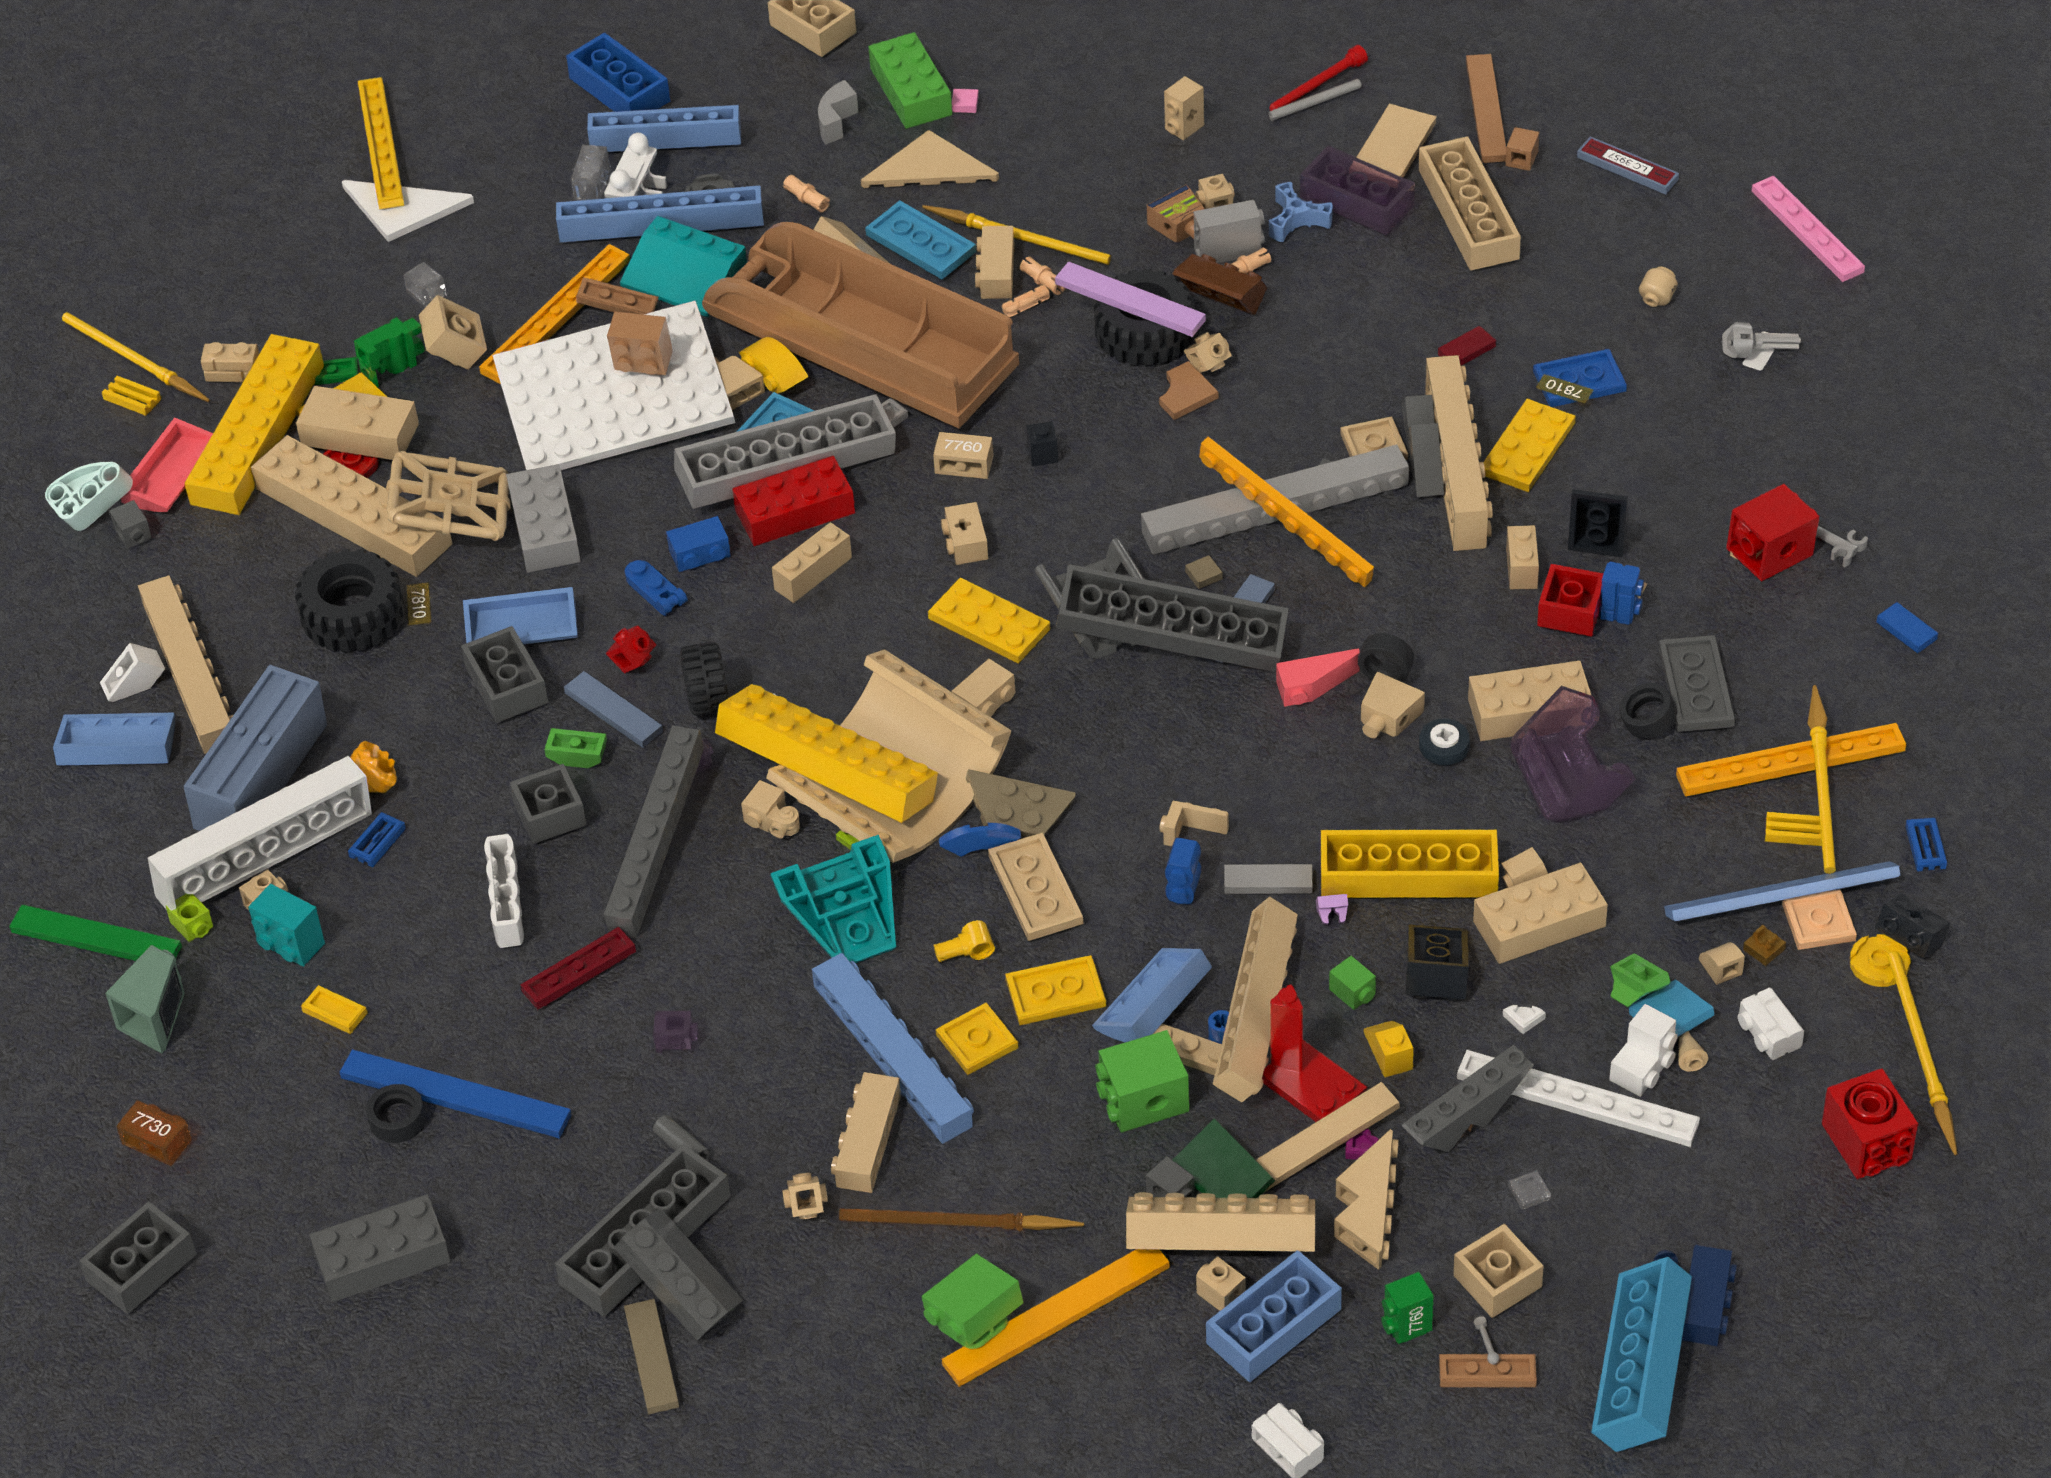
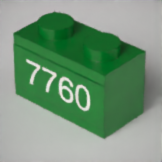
M1420 1272L1385 1285V1299H1382L1384 1317L1381 1318L1386 1333L1388 1335L1392 1334L1398 1344L1432 1331L1434 1295Z

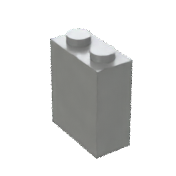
M1249 200L1194 211V250L1196 255L1201 257L1202 254H1206L1216 259V263L1237 260L1242 255L1248 256L1260 250L1261 244L1264 243V234L1261 225L1264 224L1262 209H1257L1255 201Z

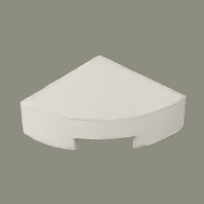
M1512 1005L1503 1009V1017L1522 1034L1545 1020L1546 1012L1535 1006L1529 1008Z

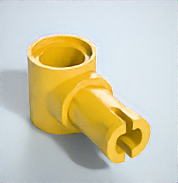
M979 920L967 923L962 928L961 934H958V937L933 945L939 963L961 955H970L975 960H981L989 957L995 951L987 925Z

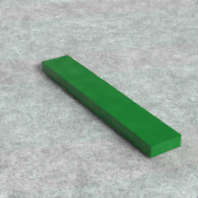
M21 905L9 926L11 933L137 961L151 945L160 950L169 951L175 958L182 948L180 940L26 905Z

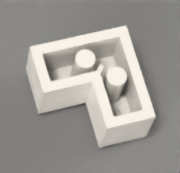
M1644 1004L1629 1023L1627 1043L1611 1062L1610 1081L1640 1097L1647 1088L1652 1089L1657 1083L1664 1067L1666 1069L1669 1068L1674 1061L1676 1053L1673 1052V1047L1678 1036L1675 1033L1676 1020Z

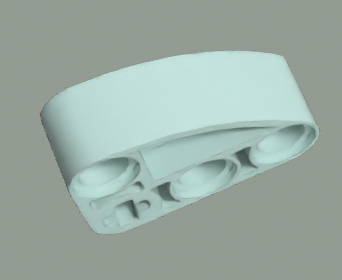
M115 462L88 464L59 477L49 485L45 492V497L60 518L74 530L82 531L88 528L128 493L133 485V479Z

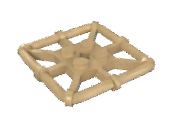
M405 451L397 452L392 461L390 479L386 486L388 492V520L393 524L441 531V534L445 535L455 533L497 541L504 536L507 511L510 509L509 488L506 477L508 471L503 467L496 468L457 461L455 457L445 459L407 453ZM425 466L446 469L447 473L429 470ZM406 467L420 478L422 482L401 479L402 468ZM455 471L477 474L478 476L469 477L455 474ZM496 482L498 484V495L477 491L478 488ZM401 492L421 495V498L398 506L399 494ZM476 504L494 507L496 510V521L476 507ZM424 509L430 512H443V520L412 516V514ZM451 514L459 517L468 516L482 527L450 522Z

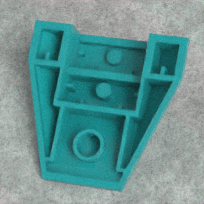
M879 834L853 843L849 853L800 870L798 864L770 873L781 902L831 958L843 953L849 962L854 961L858 963L896 949L890 859Z

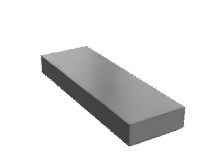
M1312 864L1225 865V894L1312 893Z

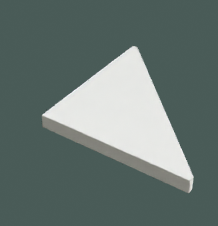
M342 181L343 189L388 242L474 203L471 194L401 186L404 206L379 209L375 183Z

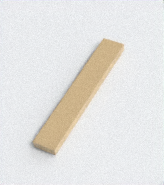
M1380 1082L1256 1159L1276 1180L1266 1191L1399 1109V1101Z

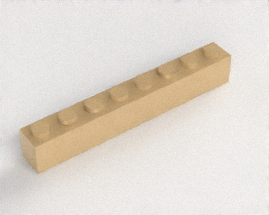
M168 575L138 585L143 606L202 750L206 754L233 715H227L230 712L226 697L219 696L222 693V688L218 678H212L211 676L215 673L210 659L204 660L203 656L207 655L202 640H196L199 634L194 621H188L191 615L187 603L181 604L180 602L184 600L178 584L173 585Z
M1268 897L1256 907L1251 914L1213 1080L1214 1086L1240 1102H1243L1251 1095H1256L1263 1086L1262 1075L1268 1063L1267 1053L1270 1046V1000L1282 989L1283 981L1288 972L1286 970L1287 961L1292 954V939L1297 931L1295 925L1298 914L1271 897Z

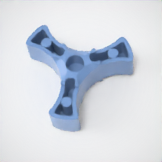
M1285 182L1275 187V202L1284 209L1279 216L1269 220V236L1271 238L1284 242L1289 232H1293L1295 228L1304 225L1309 227L1311 225H1318L1327 229L1331 227L1333 205L1331 202L1315 204L1312 201L1306 202L1300 199L1297 193L1293 191L1292 182Z

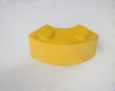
M764 337L739 352L742 361L763 375V382L772 393L784 392L809 377L791 351L774 338Z

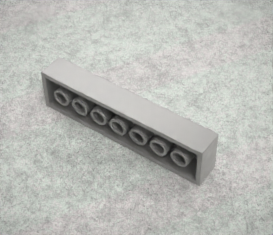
M875 394L675 448L674 470L692 508L695 509L733 498L732 488L833 455L840 468L895 454L896 432Z

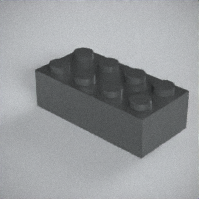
M428 1194L309 1234L331 1302L450 1263L446 1242Z

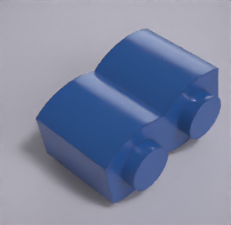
M1176 838L1173 842L1165 869V876L1168 880L1166 896L1169 901L1178 904H1191L1194 899L1202 871L1199 862L1201 847L1197 841Z

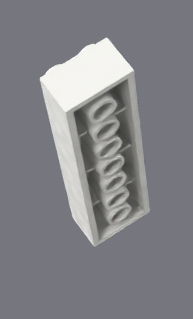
M347 756L182 839L172 846L158 851L148 857L155 897L165 909L167 905L171 911L176 909L175 900L184 894H193L200 902H203L372 815L366 775Z

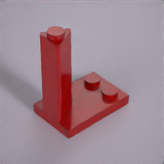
M1292 985L1282 988L1270 1000L1271 1063L1264 1068L1262 1075L1263 1083L1313 1121L1317 1122L1366 1092L1367 1086L1303 1040V1006Z

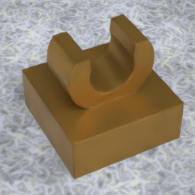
M1761 925L1744 942L1743 950L1767 966L1785 950L1786 942L1778 937L1777 934L1768 930L1764 925Z

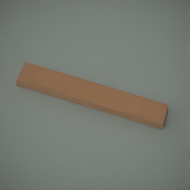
M1491 54L1466 55V66L1481 162H1506V143Z

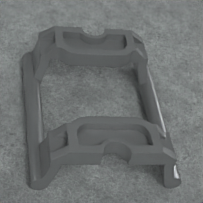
M1115 538L1110 542L1106 559L1085 566L1086 568L1121 574V569L1124 566L1131 577L1145 579L1119 538ZM1038 565L1035 568V573L1059 610L1066 573L1051 577L1044 565ZM1072 631L1080 646L1084 647L1090 658L1098 659L1117 652L1116 647L1119 644L1127 643L1093 635L1088 637L1087 634Z

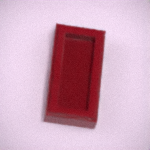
M1478 326L1439 347L1438 355L1440 357L1459 355L1460 366L1495 348L1496 340L1481 326Z

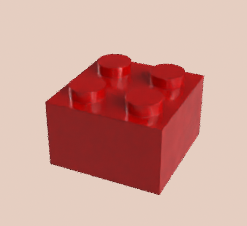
M1551 564L1539 600L1537 626L1592 636L1600 612L1601 585L1604 573Z

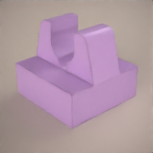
M1347 894L1317 897L1316 909L1323 925H1328V915L1331 911H1335L1339 916V924L1345 922L1348 907Z

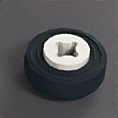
M1452 719L1433 720L1423 727L1419 735V749L1423 757L1431 763L1452 765L1466 757L1470 749V735L1466 727L1458 721Z

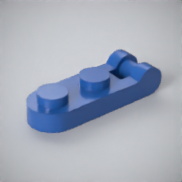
M636 560L626 566L625 576L627 583L662 615H667L672 612L674 606H681L688 601L686 594L681 588H676L648 562Z

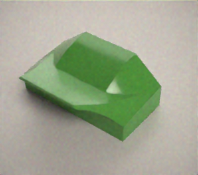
M551 728L544 749L545 755L559 765L590 768L601 763L607 737L603 733Z
M1635 953L1610 966L1614 979L1613 990L1610 996L1626 1007L1631 1006L1645 995L1661 990L1670 984L1668 972Z

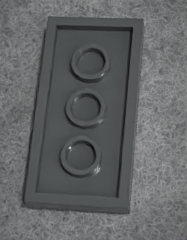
M1715 635L1659 640L1658 648L1667 688L1677 709L1675 719L1677 732L1734 727L1735 718Z

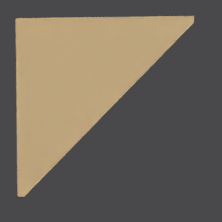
M928 130L862 178L861 186L869 188L871 185L884 184V187L905 186L904 183L920 182V185L940 184V181H956V184L976 183V180L990 179L992 182H996L999 180V173Z

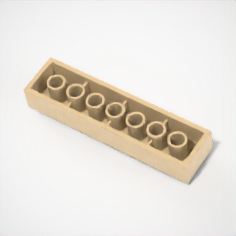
M1459 355L1426 358L1425 395H1432L1434 421L1438 423L1444 487L1443 496L1453 551L1486 548L1487 537H1491V522L1488 518H1492L1491 501L1486 502V498L1489 497L1487 481H1482V478H1485L1484 463L1478 460L1481 459L1480 442L1475 443V439H1477L1476 423H1471V420L1474 419L1473 405L1467 403V401H1470L1469 385H1464V382H1466L1465 366H1460Z
M288 435L251 466L257 490L364 549L380 555L381 558L387 559L390 563L415 577H418L452 545L450 533L445 535L437 530L391 523L388 520V492L386 488ZM399 496L398 506L410 502ZM425 509L412 514V516L443 520Z

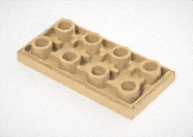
M1389 104L1353 162L1351 174L1398 187L1417 156L1419 147L1423 146L1435 126L1436 116Z

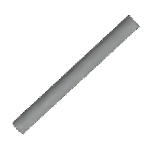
M1355 79L1269 111V117L1271 121L1355 91L1361 88V82L1359 79Z

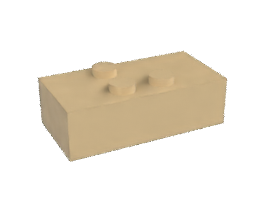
M314 386L296 425L300 442L309 447L393 460L397 452H406L419 422L414 401Z

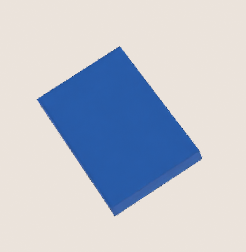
M1610 349L1533 365L1534 375L1550 407L1626 392L1627 384ZM1550 380H1554L1556 382L1555 386L1552 389L1549 388H1551L1554 385L1553 381L1549 382V388L1546 387V384ZM1563 383V384L1561 385V387H1560V389H1561L1562 391H1560V390L1557 391V389H1558V387L1560 386V384ZM1567 386H1573L1574 390L1571 391V394L1564 393L1567 390ZM1582 389L1580 393L1576 394L1575 396H1572L1573 394L1579 392Z

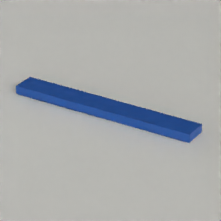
M353 1049L339 1072L341 1079L378 1089L391 1084H405L414 1088L421 1095L422 1101L556 1138L561 1137L572 1115L569 1108Z

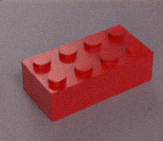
M834 455L732 488L735 511L753 546L855 514L853 490Z

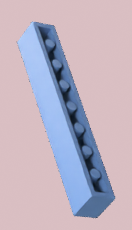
M760 186L556 202L560 242H575L642 236L657 216L700 231L764 226Z
M840 953L812 968L814 988L885 1075L899 1078L901 1094L942 1144L973 1127L972 1114L974 1110L970 1101L966 1097L962 1098L957 1093V1088L952 1079L943 1076L937 1061L934 1058L929 1059L924 1052L921 1042L917 1038L913 1039L910 1036L904 1021L900 1018L896 1019L888 1002L885 999L881 1000L877 996L873 984L869 980L865 981L862 978L859 968L854 961L849 962L843 953Z

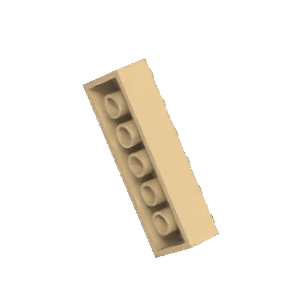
M1468 136L1419 147V172L1470 271L1518 260L1520 258L1521 236Z
M1145 1192L1136 1193L1134 1197H1129L1126 1211V1249L1315 1251V1199H1309L1307 1195H1292L1290 1199H1278V1196L1273 1194H1263L1259 1198H1247L1244 1194H1230L1228 1198H1215L1214 1194L1202 1193L1198 1194L1197 1198H1184V1194L1168 1193L1166 1197H1153L1152 1193Z

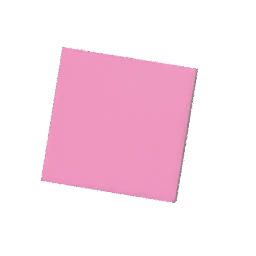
M953 89L952 112L976 113L979 98L978 90Z

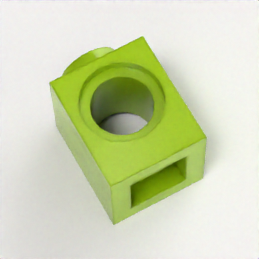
M184 894L175 900L176 909L172 911L166 905L170 923L188 942L195 938L204 937L213 927L209 910L193 894Z

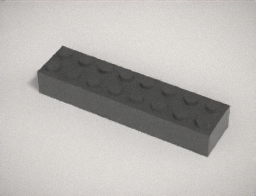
M1068 564L1055 628L1275 672L1276 663H1279L1281 658L1289 608Z

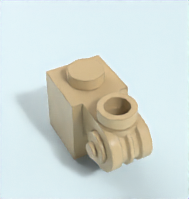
M759 780L741 803L744 822L753 828H760L767 832L770 831L777 838H783L784 835L792 836L800 829L798 811L792 806H786L784 790Z

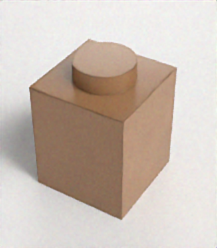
M1514 128L1506 147V166L1531 170L1538 153L1539 132Z

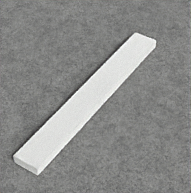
M1466 1050L1457 1072V1079L1465 1080L1493 1060L1494 1057ZM1532 1068L1511 1094L1689 1147L1692 1145L1700 1123V1117Z

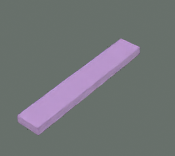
M1068 262L1055 277L1056 285L1191 337L1195 335L1206 321V314L1071 262Z

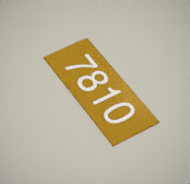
M1546 374L1542 376L1536 386L1537 389L1581 403H1586L1593 392V389Z
M428 582L407 585L409 625L431 623Z

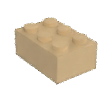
M771 0L768 2L770 25L821 57L856 33L854 9L839 0Z

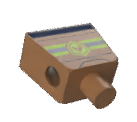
M1184 185L1147 204V224L1174 242H1180L1190 236L1194 239V211L1203 210L1204 207L1191 189Z

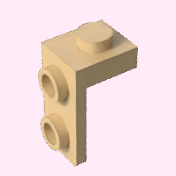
M1172 801L1168 815H1163L1160 822V832L1164 835V845H1173L1174 840L1179 837L1182 826L1227 834L1229 830V813L1216 808L1211 809L1191 803Z

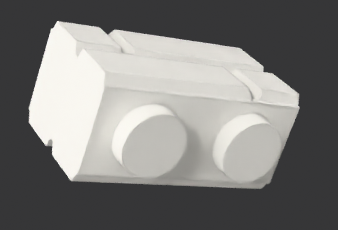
M1771 988L1758 992L1756 996L1754 994L1742 1000L1738 1021L1745 1031L1749 1030L1752 1033L1759 1051H1765L1774 1060L1785 1055L1786 1052H1793L1802 1046L1804 1030Z
M1278 1403L1267 1414H1263L1253 1422L1252 1439L1291 1478H1301L1309 1469H1313L1324 1459V1441L1315 1430L1309 1431L1303 1425L1300 1415L1295 1410L1290 1409L1288 1411L1281 1403Z

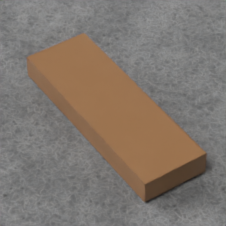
M583 277L576 296V302L611 312L647 314L655 312L658 297Z
M1439 1354L1440 1387H1536L1535 1354H1498L1499 1361L1496 1364H1490L1487 1361L1488 1354Z

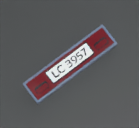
M1591 136L1577 151V158L1663 194H1667L1679 180L1678 172Z

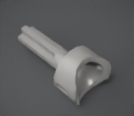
M1735 322L1722 335L1723 353L1732 358H1748L1751 355L1752 348L1799 349V343H1801L1799 334L1753 333L1751 324Z

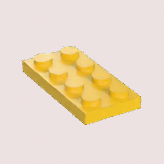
M1526 399L1483 462L1485 477L1529 492L1574 426L1576 416Z
M961 577L928 611V619L1018 664L1051 629L1050 621Z

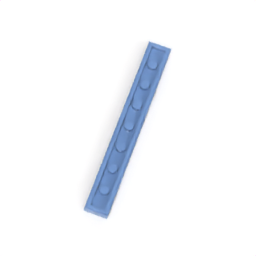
M1888 861L1831 874L1664 906L1665 914L1673 921H1680L1900 876L1899 865Z

